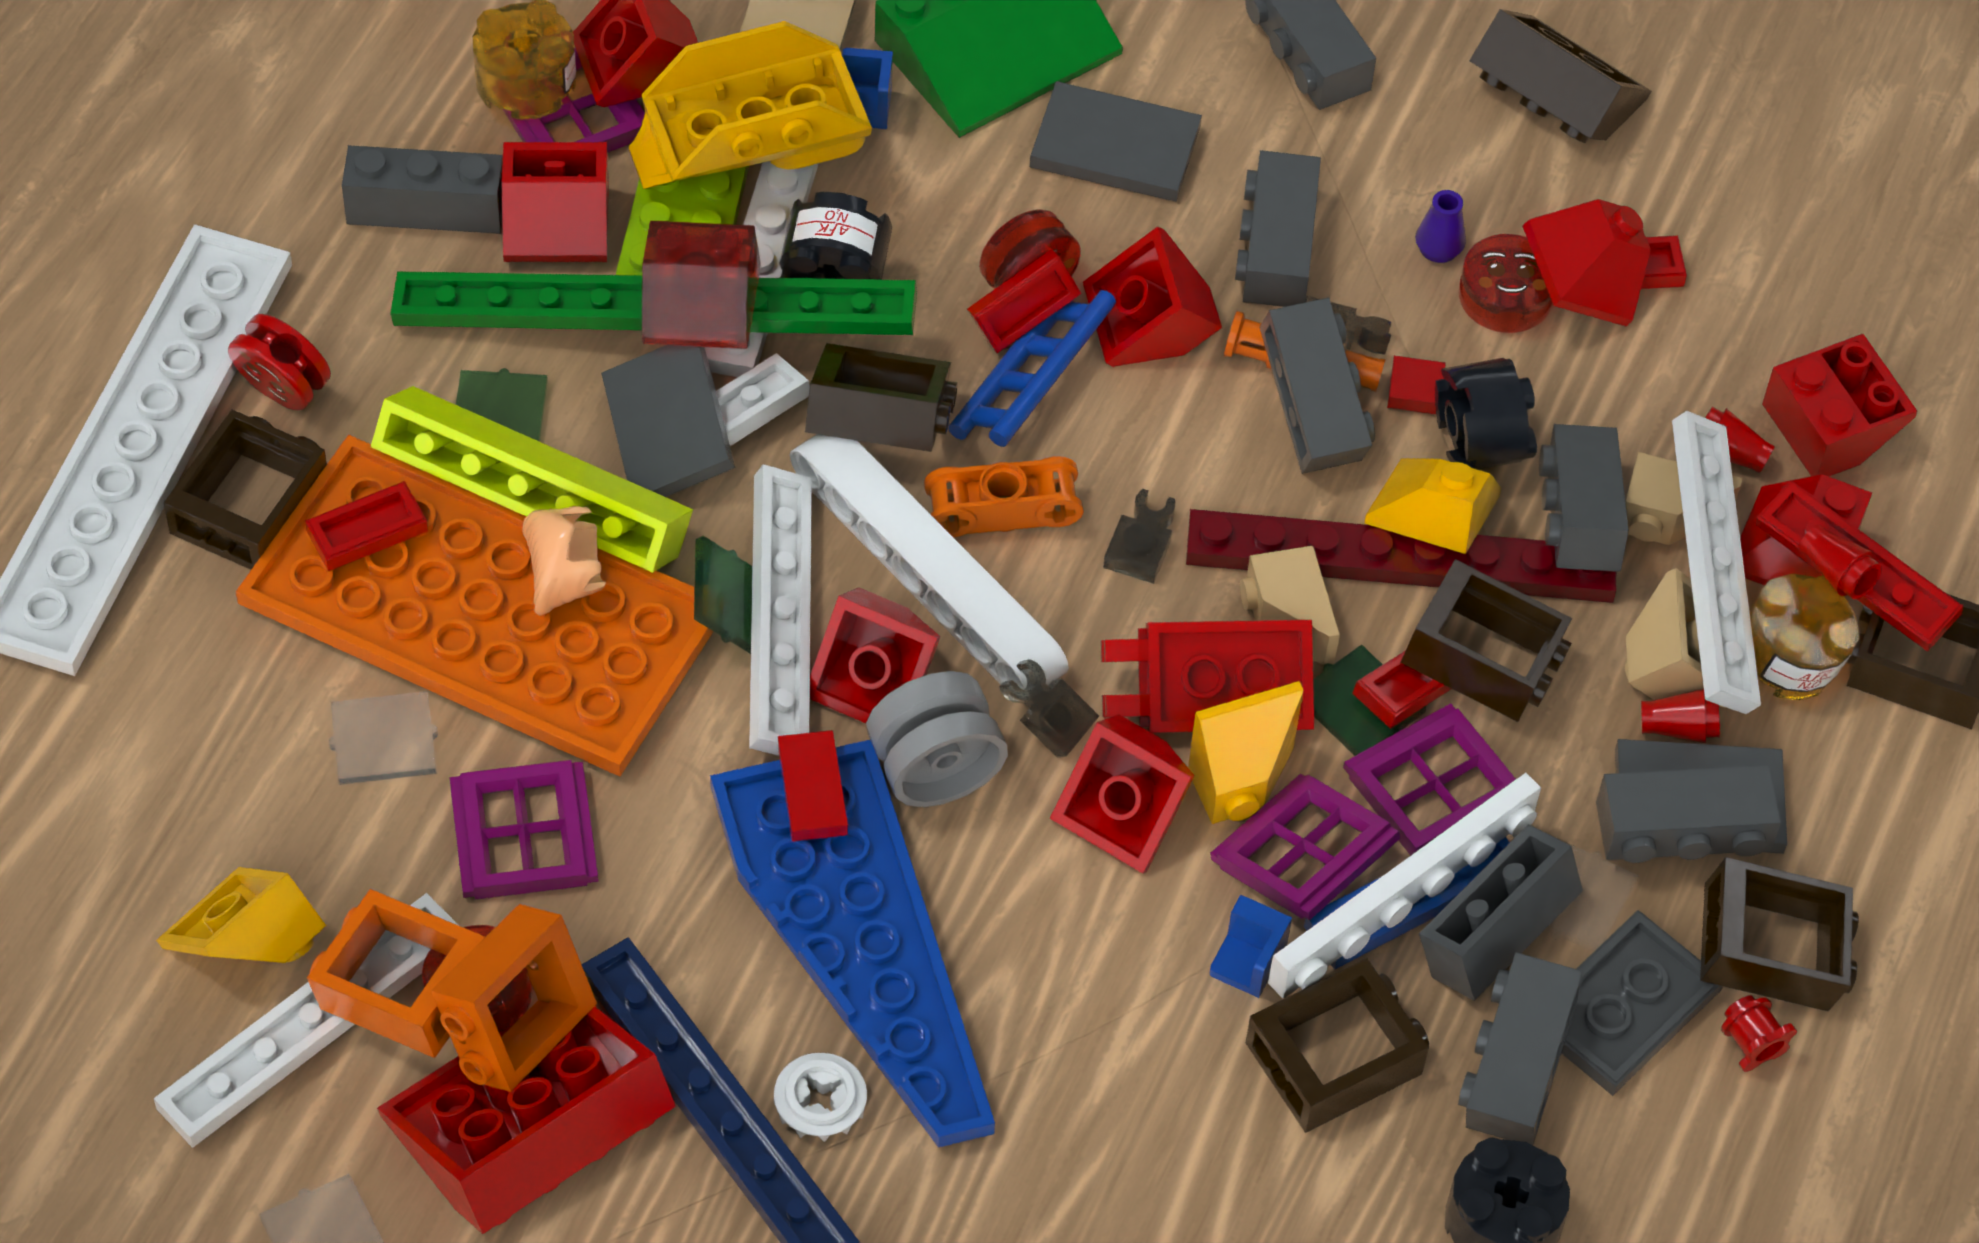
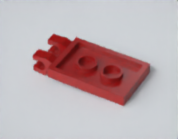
M1312 620L1146 623V628H1138V639L1101 640V662H1138L1139 694L1102 695V717H1113L1119 714L1123 717L1139 716V726L1148 727V731L1151 733L1193 732L1195 713L1197 711L1300 681L1304 691L1297 730H1314Z

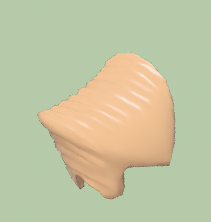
M572 506L563 509L535 510L524 519L522 532L529 546L534 573V611L539 616L549 613L555 607L593 594L605 587L606 582H603L601 579V564L597 558V526L594 523L576 521L581 515L592 513L588 507Z

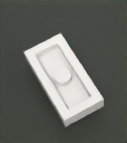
M777 353L716 391L730 446L809 397V380Z

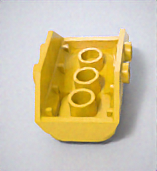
M782 21L685 46L642 93L645 115L637 136L629 145V151L642 187L647 189L678 180L723 172L770 161L771 164L778 168L790 170L845 157L857 152L863 146L865 137L871 135L872 126L838 45L789 22Z

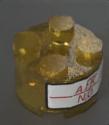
M546 0L509 4L498 9L483 11L476 20L477 28L472 37L476 87L484 104L489 108L494 104L500 109L511 111V118L518 120L538 119L558 111L561 108V100L570 93L571 89L574 91L576 87L574 34L566 19L557 13L556 6Z
M1789 574L1770 579L1749 608L1757 676L1764 684L1776 689L1773 695L1778 698L1803 700L1818 696L1826 685L1838 675L1860 639L1856 614L1848 600L1844 596H1839L1824 576L1815 578L1806 575Z

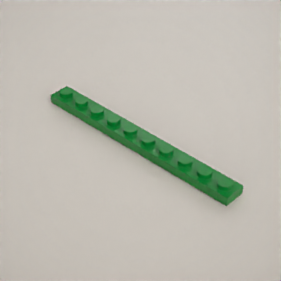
M397 271L390 315L394 326L913 335L917 287L916 280Z

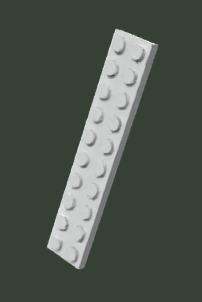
M194 224L0 578L1 654L72 676L76 675L164 509V501L175 488L237 371L228 354L229 344L237 335H246L245 326L254 315L267 314L292 267L290 252Z

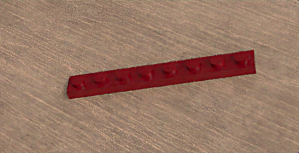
M1190 509L1186 565L1248 570L1250 555L1313 546L1322 577L1440 587L1456 559L1529 596L1613 603L1616 594V571L1556 568L1554 546L1546 545L1545 540L1477 535L1467 553L1463 554L1365 524Z

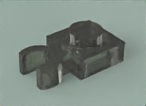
M1306 296L1304 303L1319 299L1311 296ZM1331 302L1333 312L1340 313L1345 324L1346 343L1343 344L1345 349L1350 350L1351 344H1356L1369 352L1386 354L1391 338L1389 333L1391 321L1375 316H1357V308Z
M1142 489L1135 498L1134 518L1125 515L1120 517L1105 553L1103 568L1154 584L1171 543L1172 530L1167 529V527L1170 526L1174 519L1175 499L1169 497L1163 509L1154 511L1147 507L1149 490Z
M1030 659L1020 661L1016 667L1027 678L1026 688L1023 690L1013 680L1002 682L999 686L1000 691L1009 701L1014 703L1023 702L1029 708L1020 721L1057 758L1065 757L1098 719L1099 715L1062 678L1052 680L1047 685L1045 673L1037 662Z

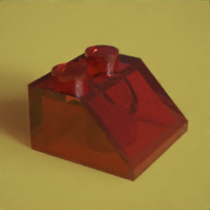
M650 221L642 263L643 344L748 348L761 267L754 225Z

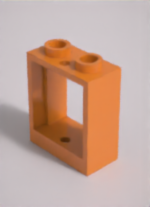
M370 889L360 904L347 913L342 929L327 950L321 952L315 958L307 980L321 1010L436 1058L450 1035L441 1024V1014L431 990L485 936ZM385 930L447 955L411 1007L349 982Z
M522 904L514 908L431 990L441 1014V1024L451 1037L460 1058L459 1066L468 1080L479 1085L485 1084L509 1092L597 1004L562 915ZM525 968L538 1001L501 1037L488 1004Z

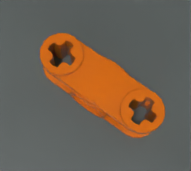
M1053 456L1042 460L1013 463L999 462L992 465L960 468L942 467L930 472L924 480L926 494L931 497L933 510L931 515L953 538L965 534L984 532H1008L1015 529L1047 526L1065 527L1077 522L1084 513L1082 501L1076 496L1074 484L1078 477V468L1073 460L1066 457ZM1054 472H1057V473H1058V476H1059L1058 479H1054V477H1053V473H1054ZM948 482L952 484V489H947L946 484ZM1056 505H1060L1059 512L1055 510ZM950 515H954L953 522L949 520Z

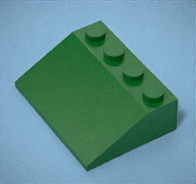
M1096 0L875 1L874 41L883 51L893 52V63L958 138L1053 90L1056 81L1067 83L1121 55L1123 51L1120 41Z

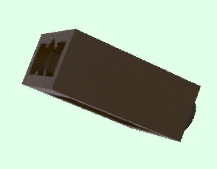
M826 343L810 382L805 432L932 452L937 433L946 435L950 413L953 414L958 382L949 381L951 362Z
M231 409L164 501L169 533L248 569H252L327 465L325 449L320 448L317 443L307 437H295L276 429L261 417H249ZM241 455L295 478L262 525L208 502Z
M1455 559L1418 623L1400 663L1519 722L1528 703L1539 707L1553 680L1552 677L1544 674L1547 668L1556 672L1559 670L1572 644L1563 639L1572 618ZM1456 612L1537 653L1538 655L1527 676L1524 677L1441 635L1453 613Z
M1949 595L1963 605V611L1942 637L1976 649L1963 686L1873 655L1885 620L1865 605L1859 620L1868 623L1865 635L1854 631L1844 658L1845 660L1853 650V653L1846 662L1854 665L1846 686L1972 730L1979 713V605Z
M1725 857L1705 882L1700 981L1829 1011L1844 993H1849L1852 990L1857 977V962L1851 959L1852 941L1855 938L1859 923L1858 913L1853 911V888ZM1745 905L1817 922L1816 970L1743 953Z
M1368 958L1251 1015L1245 1042L1305 1133L1422 1075L1429 1049L1428 1036L1421 1023L1415 1018L1409 1019L1398 1003V994L1391 980L1383 973L1378 974ZM1359 996L1395 1049L1323 1085L1287 1031Z

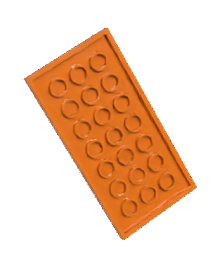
M349 434L236 590L238 604L619 777L623 774L726 613L725 600L657 570L652 573L597 548V558L601 564L600 576L603 582H606L605 587L598 592L555 607L549 613L539 616L534 611L535 590L531 554L522 532L526 516L373 449L371 444ZM405 481L427 520L428 532L328 572L306 531L305 520Z

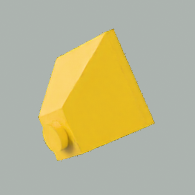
M1401 458L1368 510L1364 524L1466 554L1499 499L1501 487L1490 473L1473 469L1464 463L1450 462L1443 459Z
M1300 681L1195 713L1188 768L1195 775L1192 782L1212 824L1228 819L1232 821L1247 819L1267 803L1294 748L1304 691Z
M238 867L156 941L162 949L209 957L286 963L295 961L305 955L314 945L312 938L326 927V924L288 873Z

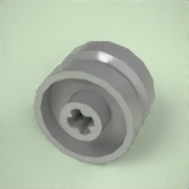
M946 671L928 674L909 681L887 694L872 709L866 722L868 736L877 757L884 761L885 774L892 791L899 801L908 806L929 807L942 805L967 796L988 783L1001 770L1008 757L1006 741L997 722L990 717L988 702L978 681L968 673Z

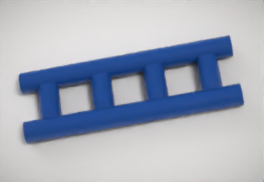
M1101 290L1090 304L1073 302L1072 300L1017 339L948 426L949 432L955 438L964 440L975 426L991 428L992 430L989 432L991 441L1000 447H1005L1116 305L1115 297L1108 291ZM1057 321L1074 323L1063 339L1046 336ZM1030 355L1047 358L1035 374L1019 372V369ZM1003 390L1020 393L1007 410L991 407Z

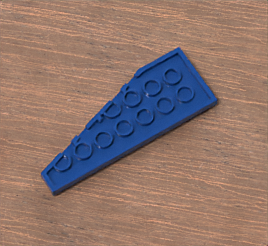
M866 740L836 747L848 822V835L801 841L791 840L780 760L710 775L711 791L738 881L938 1148L993 1135L995 1133V1121L879 759L871 741Z

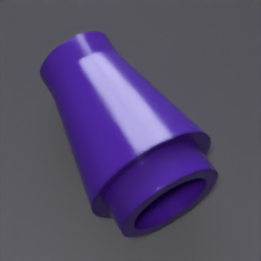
M1442 190L1434 195L1432 204L1416 231L1415 239L1420 252L1425 258L1433 262L1445 263L1453 260L1463 251L1466 245L1462 212L1463 199L1454 191Z

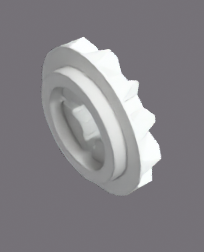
M811 1053L801 1056L790 1062L777 1078L774 1088V1104L779 1113L781 1123H787L795 1129L800 1138L807 1134L818 1136L825 1142L830 1135L840 1132L847 1135L851 1126L859 1118H863L867 1100L865 1081L859 1070L840 1056L829 1053ZM808 1084L812 1089H817L821 1094L828 1093L829 1091L832 1092L830 1098L831 1112L819 1103L812 1106L808 1105L810 1103Z

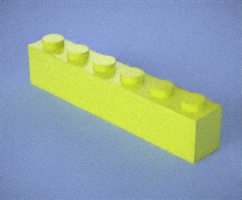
M414 386L384 399L371 443V448L526 517L535 510L563 509L572 506L588 507L592 513L581 515L576 521L594 523L597 526V548L652 573L679 557L693 509Z

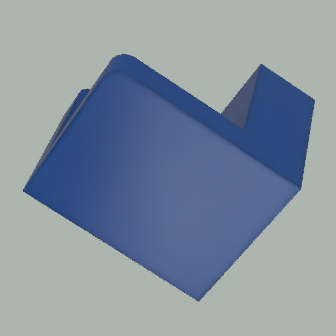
M844 48L842 50V57L872 128L887 129L892 92L893 52Z
M1240 895L1231 911L1228 934L1210 966V976L1259 998L1269 980L1273 955L1287 946L1292 917Z

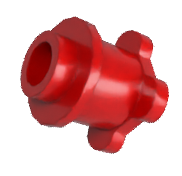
M1752 995L1742 997L1731 1004L1724 1013L1727 1019L1722 1024L1721 1031L1727 1037L1732 1036L1745 1054V1057L1739 1062L1744 1072H1749L1768 1060L1782 1056L1789 1050L1791 1038L1797 1034L1796 1028L1791 1023L1781 1027L1770 1011L1772 1002L1767 997L1755 999Z

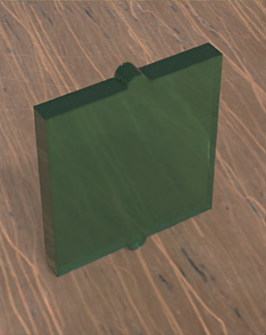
M506 368L500 369L499 372L461 370L456 405L540 442L548 378L547 375L509 373V370Z
M703 535L695 539L694 620L719 634L724 643L732 642L751 654L753 566L737 557L735 550L727 551Z
M1363 645L1357 647L1334 665L1330 663L1325 664L1323 673L1313 679L1314 717L1354 756L1401 731L1426 712L1425 706L1390 729L1352 694L1358 680L1383 665Z

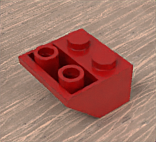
M503 142V261L607 262L609 204L607 142Z
M1864 334L1774 366L1762 403L1811 476L1823 474L1830 477L1861 465L1910 423L1918 412Z

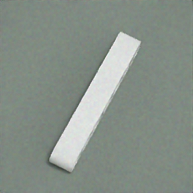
M816 434L790 452V461L796 474L812 478V493L1016 700L1020 702L1027 701L1067 673L1069 669L1067 658L1054 638L857 440Z

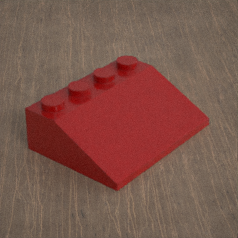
M594 1006L511 1092L485 1084L479 1085L468 1080L459 1066L460 1058L457 1056L377 1109L381 1118L452 1207L479 1232L484 1234L493 1227L506 1222L514 1213L543 1194L556 1189L561 1182L591 1162L604 1157L608 1151L638 1131L651 1126L656 1119L675 1108L676 1105L655 1053ZM524 1014L499 1029L500 1036L502 1037Z

